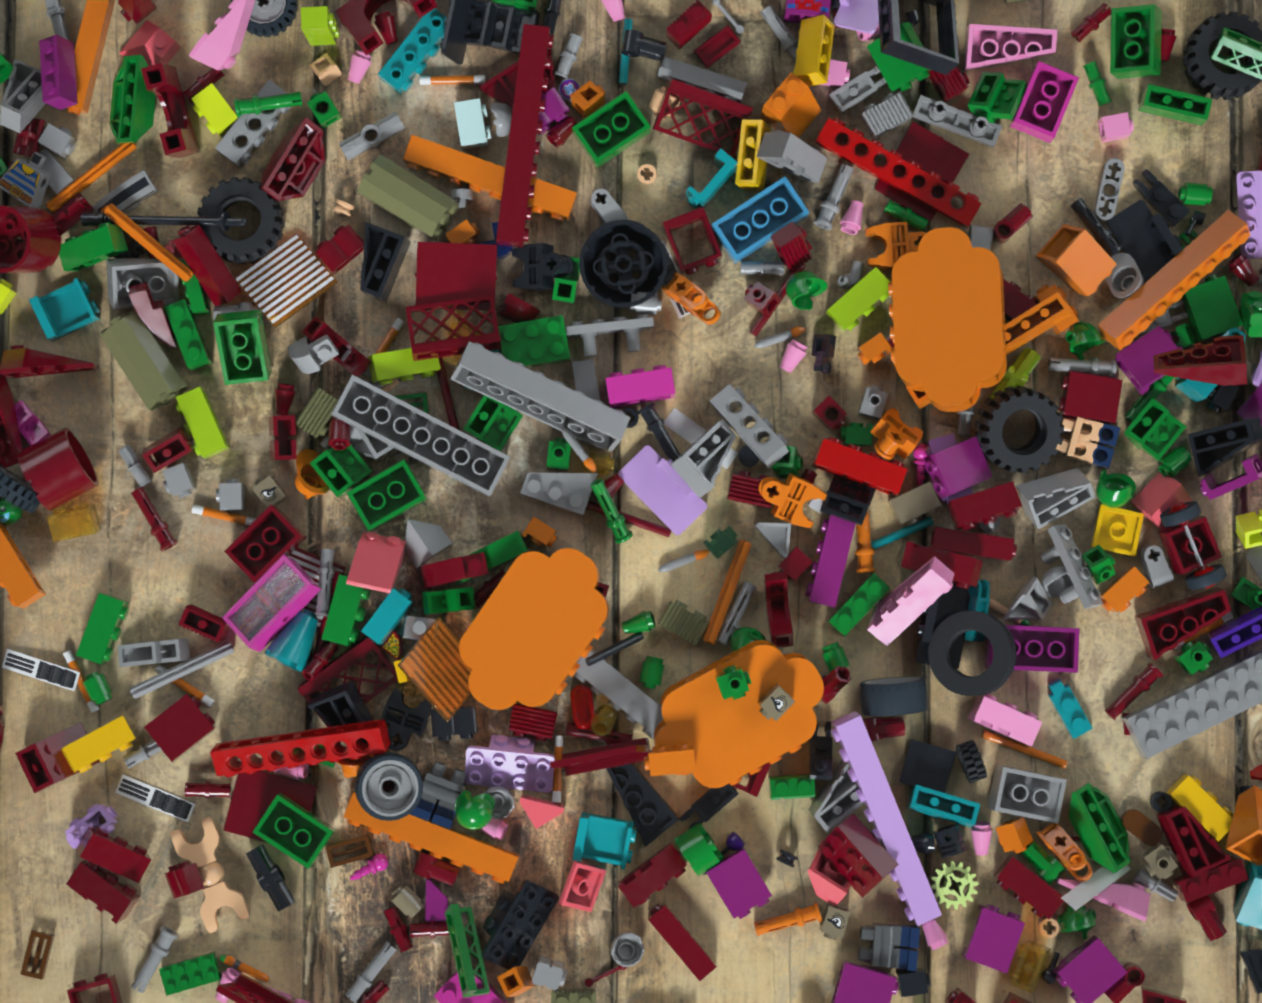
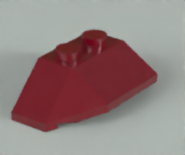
M304 117L283 138L262 172L261 189L277 201L304 197L325 163L323 130L310 119Z

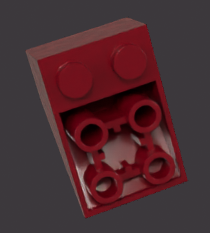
M82 722L15 753L34 793L43 791L80 772L79 770L75 773L73 772L61 749L87 735ZM100 760L91 763V765L94 766L100 763Z

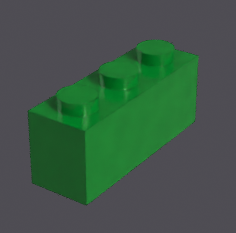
M1148 84L1142 90L1138 111L1202 126L1208 120L1212 99Z
M107 222L98 225L99 228L96 230L83 231L81 233L82 236L65 239V243L61 244L59 253L63 270L80 271L128 251L122 228Z
M183 299L165 306L164 309L188 369L194 371L212 364L213 361L195 315L189 310L188 304L190 303Z
M871 573L827 622L842 636H846L890 587L875 573Z
M105 593L98 594L76 656L98 664H106V661L109 662L114 652L112 645L114 640L117 641L121 634L119 626L122 619L125 620L129 612L127 601Z

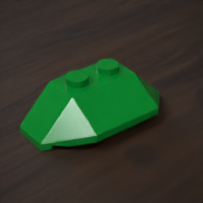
M142 55L124 56L123 64L118 69L113 81L110 127L116 137V143L119 144L135 143L153 126L156 94L146 89L141 68L148 67V64Z
M1086 783L1074 791L1071 797L1068 818L1085 851L1091 859L1111 872H1118L1131 863L1128 833L1108 795L1093 787L1090 783Z

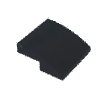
M494 3L495 7L486 46L520 54L523 25H538L540 13L535 10L519 9L513 5Z
M834 474L829 490L826 493L827 497L823 501L820 511L862 526L876 488Z
M911 739L899 782L912 786L920 785L946 793L957 752Z

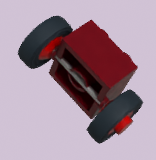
M1197 501L1180 502L1164 511L1160 515L1162 524L1168 528L1158 532L1174 573L1182 575L1196 568L1198 569L1185 578L1190 590L1210 588L1226 577V571L1222 564L1206 566V564L1222 558L1206 516L1199 515L1201 514V509Z

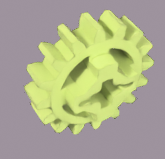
M950 860L949 866L941 863L943 869L935 868L934 870L937 875L930 876L934 881V884L930 885L931 889H935V892H933L934 897L939 896L937 903L942 904L945 902V908L949 909L951 904H953L955 910H958V904L967 907L965 901L973 902L971 894L978 893L973 889V886H977L979 883L972 880L976 874L974 872L968 873L971 869L968 865L963 869L961 861L958 862L957 866H955L953 860ZM952 870L960 871L964 875L956 876L952 873ZM944 875V877H945L944 882H943V884L940 885V887H939L940 880H941L942 876ZM950 878L955 882H959L956 884L958 893L954 889L949 888L952 885ZM968 884V889H967L966 893L964 894V893H963L964 887H965V885ZM952 894L956 899H948L944 895Z

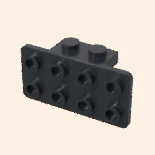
M449 0L450 8L448 17L445 19V33L440 43L443 55L456 64L462 65L467 45L486 47L495 4L492 2Z
M1143 200L1137 201L1106 222L1107 227L1118 244L1123 246V252L1131 255L1144 278V284L1182 251V243L1178 236L1173 235L1170 231L1168 220L1164 216L1161 217L1159 213L1153 216Z
M952 582V588L947 593H943L922 613L924 614L922 623L919 622L917 629L919 641L915 660L918 663L930 665L928 656L929 644L938 625L955 613L968 611L970 600L968 589L956 587V582ZM965 633L958 636L951 650L952 661L957 669L960 665Z
M527 879L522 882L515 896L511 892L504 890L502 895L498 897L495 907L486 918L485 924L482 927L491 936L482 952V957L507 970L520 966L558 901V895Z

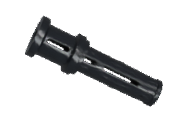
M1082 197L1070 205L1092 233L1096 242L1110 257L1123 248L1111 236L1112 232L1102 226Z
M652 402L637 411V413L643 417L647 424L646 429L649 432H653L667 458L674 462V456L677 459L681 454L663 425L665 420L659 417L654 408L655 403Z

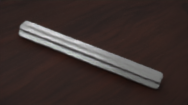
M227 641L132 686L130 692L137 699L232 654L234 648Z

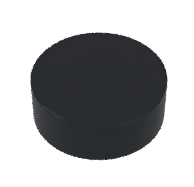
M747 445L739 450L738 459L746 467H752L760 460Z

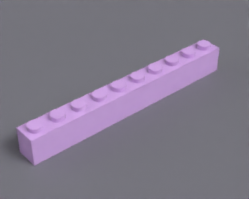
M854 711L832 721L831 723L834 728L831 730L835 742L839 741L842 749L839 750L842 760L848 762L850 769L847 772L851 781L857 784L858 789L855 790L860 802L864 801L866 809L863 810L868 822L872 821L875 828L872 830L873 836L878 842L880 841L885 850L899 864L889 875L892 881H896L899 888L896 889V892L901 902L905 901L907 908L904 911L908 920H913L917 926H920L941 916V911L861 715Z

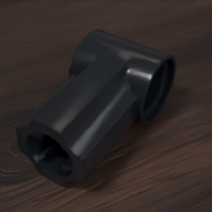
M625 30L621 48L623 55L628 57L641 56L659 62L663 60L666 42L645 37L643 33L636 30Z

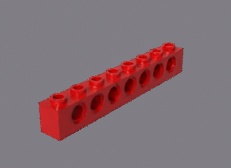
M834 117L832 120L828 118L815 144L895 187L966 228L969 227L982 204L978 201L979 197L970 192L967 195L959 191L960 187L950 181L946 184L940 180V175L933 171L927 173L921 170L922 166L913 160H910V162L903 160V155L893 149L890 152L885 150L881 142L875 139L869 141L864 138L865 134L855 128L851 131L844 127L846 123ZM839 134H845L848 137V142L845 145H840L836 142V137ZM857 145H864L867 148V153L860 156L856 154L855 147ZM882 155L886 158V164L884 166H877L874 163V158ZM902 166L905 169V175L902 177L895 176L893 168ZM916 176L922 177L924 186L920 188L915 187L912 179ZM934 187L941 188L943 190V197H933L932 189ZM951 199H961L962 207L954 209L951 206Z
M385 719L221 742L214 746L210 754L216 775L232 777L238 773L246 772V774H253L259 770L267 769V771H274L280 767L296 768L301 764L317 765L322 761L338 762L344 758L359 759L365 755L377 756L386 753L391 742ZM360 738L367 740L368 743L362 742ZM339 741L344 742L347 746L341 745ZM318 744L323 745L325 749L320 748ZM297 747L302 748L304 752L299 751ZM276 750L281 751L283 755L278 754ZM255 753L260 754L262 758L257 757Z

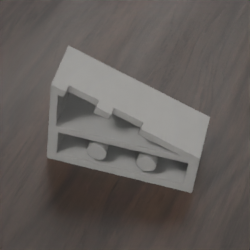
M780 130L765 132L757 157L805 182L819 183L827 161V157L822 155L818 149L812 148L791 132Z
M1079 468L1015 485L1025 514L1037 529L1046 526L1095 498L1091 482Z
M527 473L520 494L584 516L593 491L590 484L597 479L598 473Z

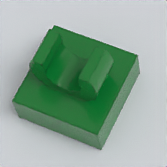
M1190 323L1175 327L1176 331L1170 332L1171 336L1176 335L1179 337V342L1175 344L1177 347L1182 346L1185 348L1197 343Z

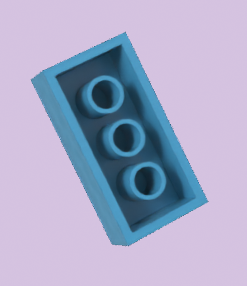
M785 176L712 223L711 228L733 263L736 264L772 241L770 236L790 222L796 225L806 219L809 211Z

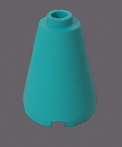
M306 609L304 612H299L269 645L264 654L271 658L274 657L278 662L302 673L307 667L319 622L315 619L317 615Z

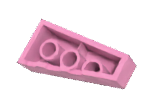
M969 24L966 27L963 71L1052 55L1056 52L1057 30Z
M934 556L875 605L867 630L888 646L932 605L937 598L952 588L954 572Z

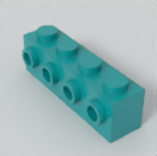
M435 8L424 15L378 73L379 78L400 95L403 91L407 92L414 83L413 78L417 73L420 75L427 67L426 62L428 59L435 57L439 52V45L445 33V19L447 17Z

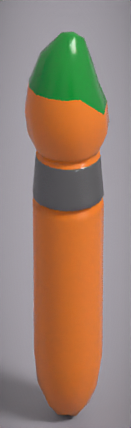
M220 955L221 961L226 965L233 966L235 969L257 980L269 981V977L265 973L239 960H235L232 956Z

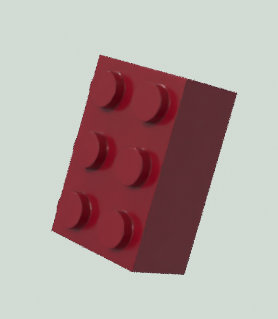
M270 505L224 552L256 583L283 554L289 556L307 536L277 506Z
M854 814L837 826L818 846L824 856L830 860L838 872L844 876L862 898L899 865Z

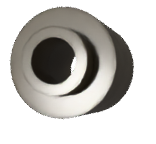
M400 885L391 894L394 897L391 901L406 916L409 915L411 918L424 906L421 903V899L407 885L404 888Z

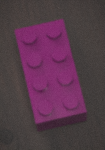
M1006 625L1013 636L1016 646V662L1013 670L1078 673L1080 628ZM986 637L985 668L988 669L993 659V648Z

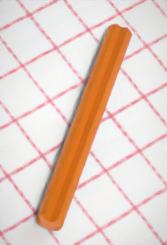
M122 143L50 199L46 203L47 208L52 213H55L79 192H82L137 148L136 144Z
M109 204L105 208L104 214L182 280L187 282L192 278L194 272L114 204Z
M740 540L703 637V641L709 644L716 643L751 548V543L748 541Z

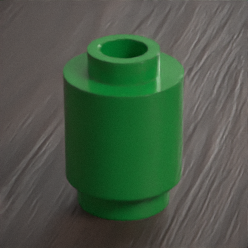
M1185 182L1178 191V199H1181L1183 204L1204 206L1205 204H1210L1213 195L1212 187L1201 183Z
M1184 447L1174 448L1158 461L1159 472L1165 477H1175L1189 465L1192 459L1190 453Z
M838 642L822 648V656L829 673L837 666H850L844 649Z
M646 656L639 682H643L642 687L656 689V685L661 686L665 666L663 665L664 659Z
M96 671L85 677L86 681L83 682V685L91 701L95 702L96 706L113 698L111 695L112 690L103 673L98 674Z

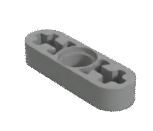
M1117 158L1108 160L1103 166L1094 207V215L1101 222L1111 219L1116 211L1125 169L1123 162ZM1113 164H1116V168L1119 169V171L1114 173L1113 180L1109 179L1111 177L1112 170L1108 169V167H1111ZM1104 185H1112L1115 188L1114 195H1106L1103 191ZM1101 198L1106 201H1113V203H1107L1106 209L1110 213H1107L1105 216H1102V212L1099 211L1105 205V201H1101Z

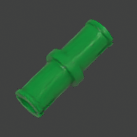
M1093 61L1084 65L1083 68L1090 82L1088 86L1093 90L1098 107L1112 102L1105 86L1106 80L1105 78L1102 79L1097 62Z
M892 200L888 201L883 211L899 219L900 222H907L908 225L921 232L928 223V219L912 212L911 208L907 207L906 209L892 202Z

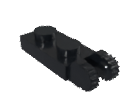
M1145 169L1142 174L1153 187L1148 191L1147 187L1138 179L1133 181L1134 187L1161 216L1168 220L1172 227H1175L1190 210L1160 180L1158 181L1150 171Z
M826 721L824 726L825 736H817V722L816 730L810 738L809 779L832 780L833 737H831V721Z
M729 784L720 788H711L691 805L692 807L681 815L679 819L683 822L696 811L701 818L696 822L694 821L688 830L698 823H706L739 793Z

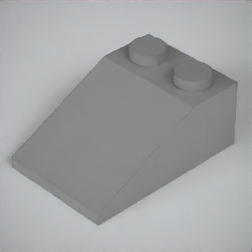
M129 257L106 259L108 302L113 309L134 307L129 297L130 286L145 282L149 286L154 302L163 300L164 305L179 301L178 275L159 259Z
M996 764L987 808L998 812L1058 823L1067 780Z

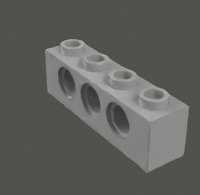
M268 80L256 96L260 98L288 93L271 80ZM291 107L274 109L269 113L261 111L259 115L255 113L241 115L215 147L216 150L240 168L242 164L246 165L252 157L251 153L253 150L259 148L264 143V136L269 130L275 129L279 123L278 118L282 113L286 114ZM254 121H261L260 128L256 130L251 129V124ZM239 139H248V142L245 146L238 147L237 143Z
M729 384L714 396L710 403L715 411L769 469L789 452L785 445L788 442L781 433L775 434L772 428L774 427L766 417L762 419L758 415L760 411L752 402L748 404L744 400L746 396L738 387L734 389ZM742 407L739 412H732L734 408ZM749 422H755L753 427L746 428ZM763 437H769L767 442L760 443Z

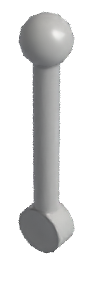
M712 0V4L717 6L735 27V32L742 34L744 27L736 23L721 5L720 0Z

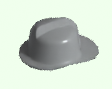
M1118 253L1111 257L1117 265L1105 280L1115 297L1129 298L1144 284V278L1131 255Z

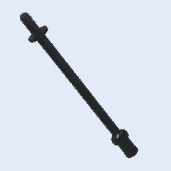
M104 211L100 213L84 212L81 215L82 226H98L107 222L116 224L104 214ZM222 212L221 217L128 216L137 225L221 226L223 231H228L230 226H245L247 224L246 218L230 217L228 212Z

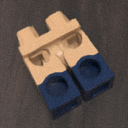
M1080 417L1075 419L1063 418L1061 424L1064 425V431L1070 432L1069 440L1063 439L1062 445L1058 444L1056 450L1064 453V457L1088 463L1104 470L1109 469L1115 450L1112 448L1116 446L1120 427Z

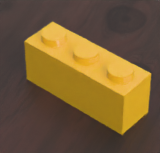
M825 15L801 20L793 74L809 87L828 82L835 25Z
M742 120L735 184L744 191H763L765 189L767 162L757 157L765 132H771V127L764 120Z
M122 715L63 747L61 750L73 772L75 773L79 770L82 774L93 768L91 763L100 760L102 763L113 757L111 754L113 751L120 749L122 752L133 746L131 742L136 738Z
M1183 774L1166 793L1178 806H1185L1204 827L1203 829L1207 834L1219 842L1230 830L1234 814L1227 807L1224 806L1222 808L1217 803L1218 798L1209 790L1205 792L1200 787L1202 783L1194 775L1190 777Z

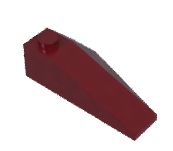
M118 0V4L123 9L120 13L128 22L133 20L137 25L156 9L151 0Z
M1244 335L1218 337L1213 339V343L1202 345L1200 342L1193 344L1194 348L1188 350L1175 349L1154 355V373L1223 386L1247 384Z
M0 376V463L5 469L19 463L17 455L22 451V444L13 395L6 377Z

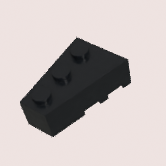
M365 222L366 233L363 245L364 260L362 263L360 290L367 296L387 302L411 242L402 235Z
M1260 417L1188 434L1198 476L1212 473L1261 441L1262 425Z
M353 680L315 695L308 705L312 711L315 710L323 718V722L327 726L330 725L331 727L374 721ZM360 738L362 742L368 743L367 740Z

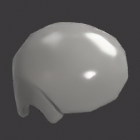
M491 103V111L494 113V117L497 118L493 121V124L496 125V134L498 137H505L510 134L513 110L508 104Z
M1056 566L1049 569L1043 575L1041 581L1042 587L1050 598L1060 597V592L1073 586L1064 566Z
M494 786L484 792L485 794H490L495 799V807L491 819L507 818L515 808L513 795L506 788Z
M628 932L621 933L614 938L611 943V955L617 964L623 967H630L641 961L645 949L640 936Z

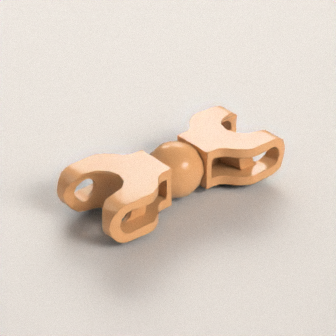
M208 816L202 822L204 837L201 842H189L183 832L178 829L171 831V839L178 856L191 861L192 864H197L205 887L203 889L205 900L201 905L200 915L207 931L213 933L218 929L219 924L216 913L221 906L232 907L237 913L238 918L242 920L249 918L250 912L244 895L240 891L230 888L226 880H224V869L216 861L217 856L215 853L221 836L213 818Z

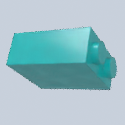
M393 588L361 632L377 644H384L415 603L411 599L413 595L404 588Z

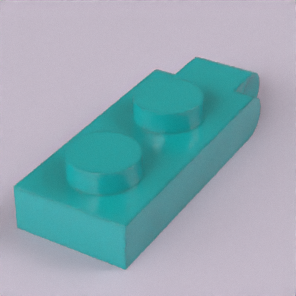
M1059 678L1049 683L1047 686L1051 693L1048 694V697L1071 738L1075 739L1093 729L1069 685H1063Z

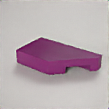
M426 879L425 921H446L444 912L448 908V897L431 879Z

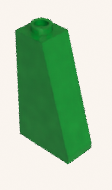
M516 531L469 555L484 552L487 568L490 571L516 559L521 554L529 552L521 533ZM472 577V578H468V579H463V580H459V581H454V582H455V584H456L457 586H459V585H461V584H463V583H465V582H467V581H469V580H471V579H473V578H476V577Z

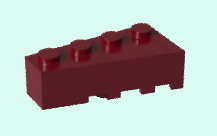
M1215 587L1134 617L1147 656L1155 661L1168 650L1177 647L1179 643L1188 637H1192L1205 626H1209L1229 613L1231 607L1225 590Z

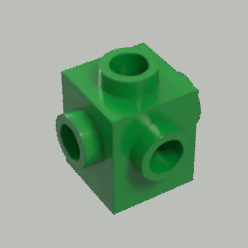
M786 445L789 452L771 466L776 476L787 479L789 473L798 476L799 469L803 467V457L800 456L797 448L794 446Z
M1100 545L1082 554L1081 558L1089 569L1091 579L1096 585L1116 574L1113 567L1115 564L1113 557L1110 553H1106Z
M1191 640L1180 647L1182 651L1174 656V659L1187 675H1193L1197 671L1199 673L1203 672L1210 666L1208 662L1213 659L1210 655V648L1204 642H1191Z
M731 665L722 669L723 673L715 675L723 699L730 697L733 700L746 696L745 692L749 691L748 684H751V680L747 670L743 672L741 667L736 668L735 665ZM732 680H738L735 685L731 684Z

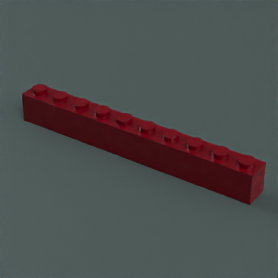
M523 25L496 242L499 245L524 247V241L528 242L530 229L526 228L527 220H531L532 207H529V199L534 198L535 185H531L532 176H537L538 164L534 163L535 155L540 153V142H537L538 133L542 134L543 120H540V112H545L546 99H542L543 90L547 91L549 77H545L546 69H550L551 56H548L549 47L553 48L554 34H550V27Z

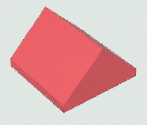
M1158 472L1130 503L1138 511L1144 513V516L1161 531L1167 527L1162 524L1160 515L1170 509L1172 505L1180 502H1191L1192 499L1181 483L1170 476L1165 477Z
M522 795L520 798V804L536 829L562 814L565 809L564 804L528 795Z
M574 860L558 904L592 912L607 870L583 861Z

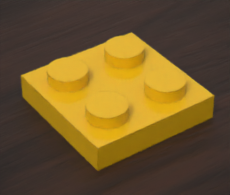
M1100 504L1090 548L1100 545L1104 551L1135 557L1144 513L1121 508H1110Z

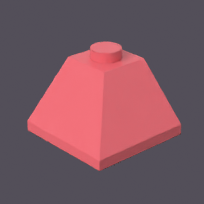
M146 20L119 53L123 57L142 55L148 66L159 63L168 64L181 47L163 30Z
M818 848L807 872L816 895L836 907L847 894L851 884Z

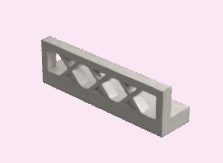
M665 56L658 71V79L667 82L668 79H674L741 103L747 86V82Z

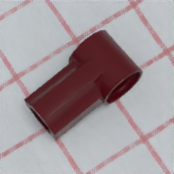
M1020 203L1002 220L997 222L993 227V241L999 244L1007 242L1010 237L1029 222L1033 215L1028 207ZM998 228L1006 229L1007 236L1000 235Z
M837 666L827 676L823 675L821 677L824 684L821 700L828 704L851 680L850 671L846 667Z
M903 716L884 719L879 717L862 719L871 741L905 735Z
M420 851L412 872L421 877L433 878L453 886L460 867L429 855L430 853Z
M1208 895L1186 904L1189 912L1199 922L1209 941L1224 936L1227 931L1215 912L1216 907Z
M1130 962L1123 966L1128 973L1131 970H1138V976L1135 979H1129L1128 973H1126L1104 992L1113 1003H1120L1135 987L1140 986L1144 982L1145 974L1136 963Z

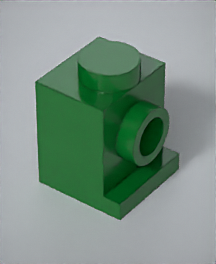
M850 423V426L841 427L840 440H844L845 446H849V444L862 447L872 446L873 434L871 430L873 429V423H868L866 427H863V423Z

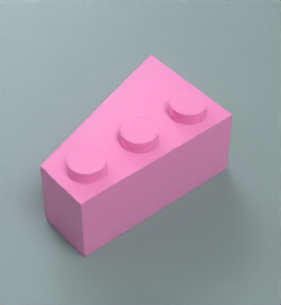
M990 694L977 696L968 716L969 720L1032 747L1042 724L1041 721L1037 720L1038 715L1029 711H1025L1024 714L1016 711L1017 706L1005 702L1003 705L997 702V698Z

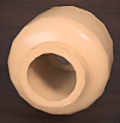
M665 86L654 91L649 104L650 109L654 111L653 116L657 117L667 88ZM670 94L668 99L671 109L680 105L679 97L674 94ZM670 114L663 117L662 120H666V117H671Z

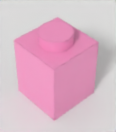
M830 59L828 82L819 85L840 88L844 85V82L848 83L850 70L847 69L848 62Z
M1128 112L1104 116L1098 121L1102 143L1128 138L1134 130L1133 120L1129 118Z

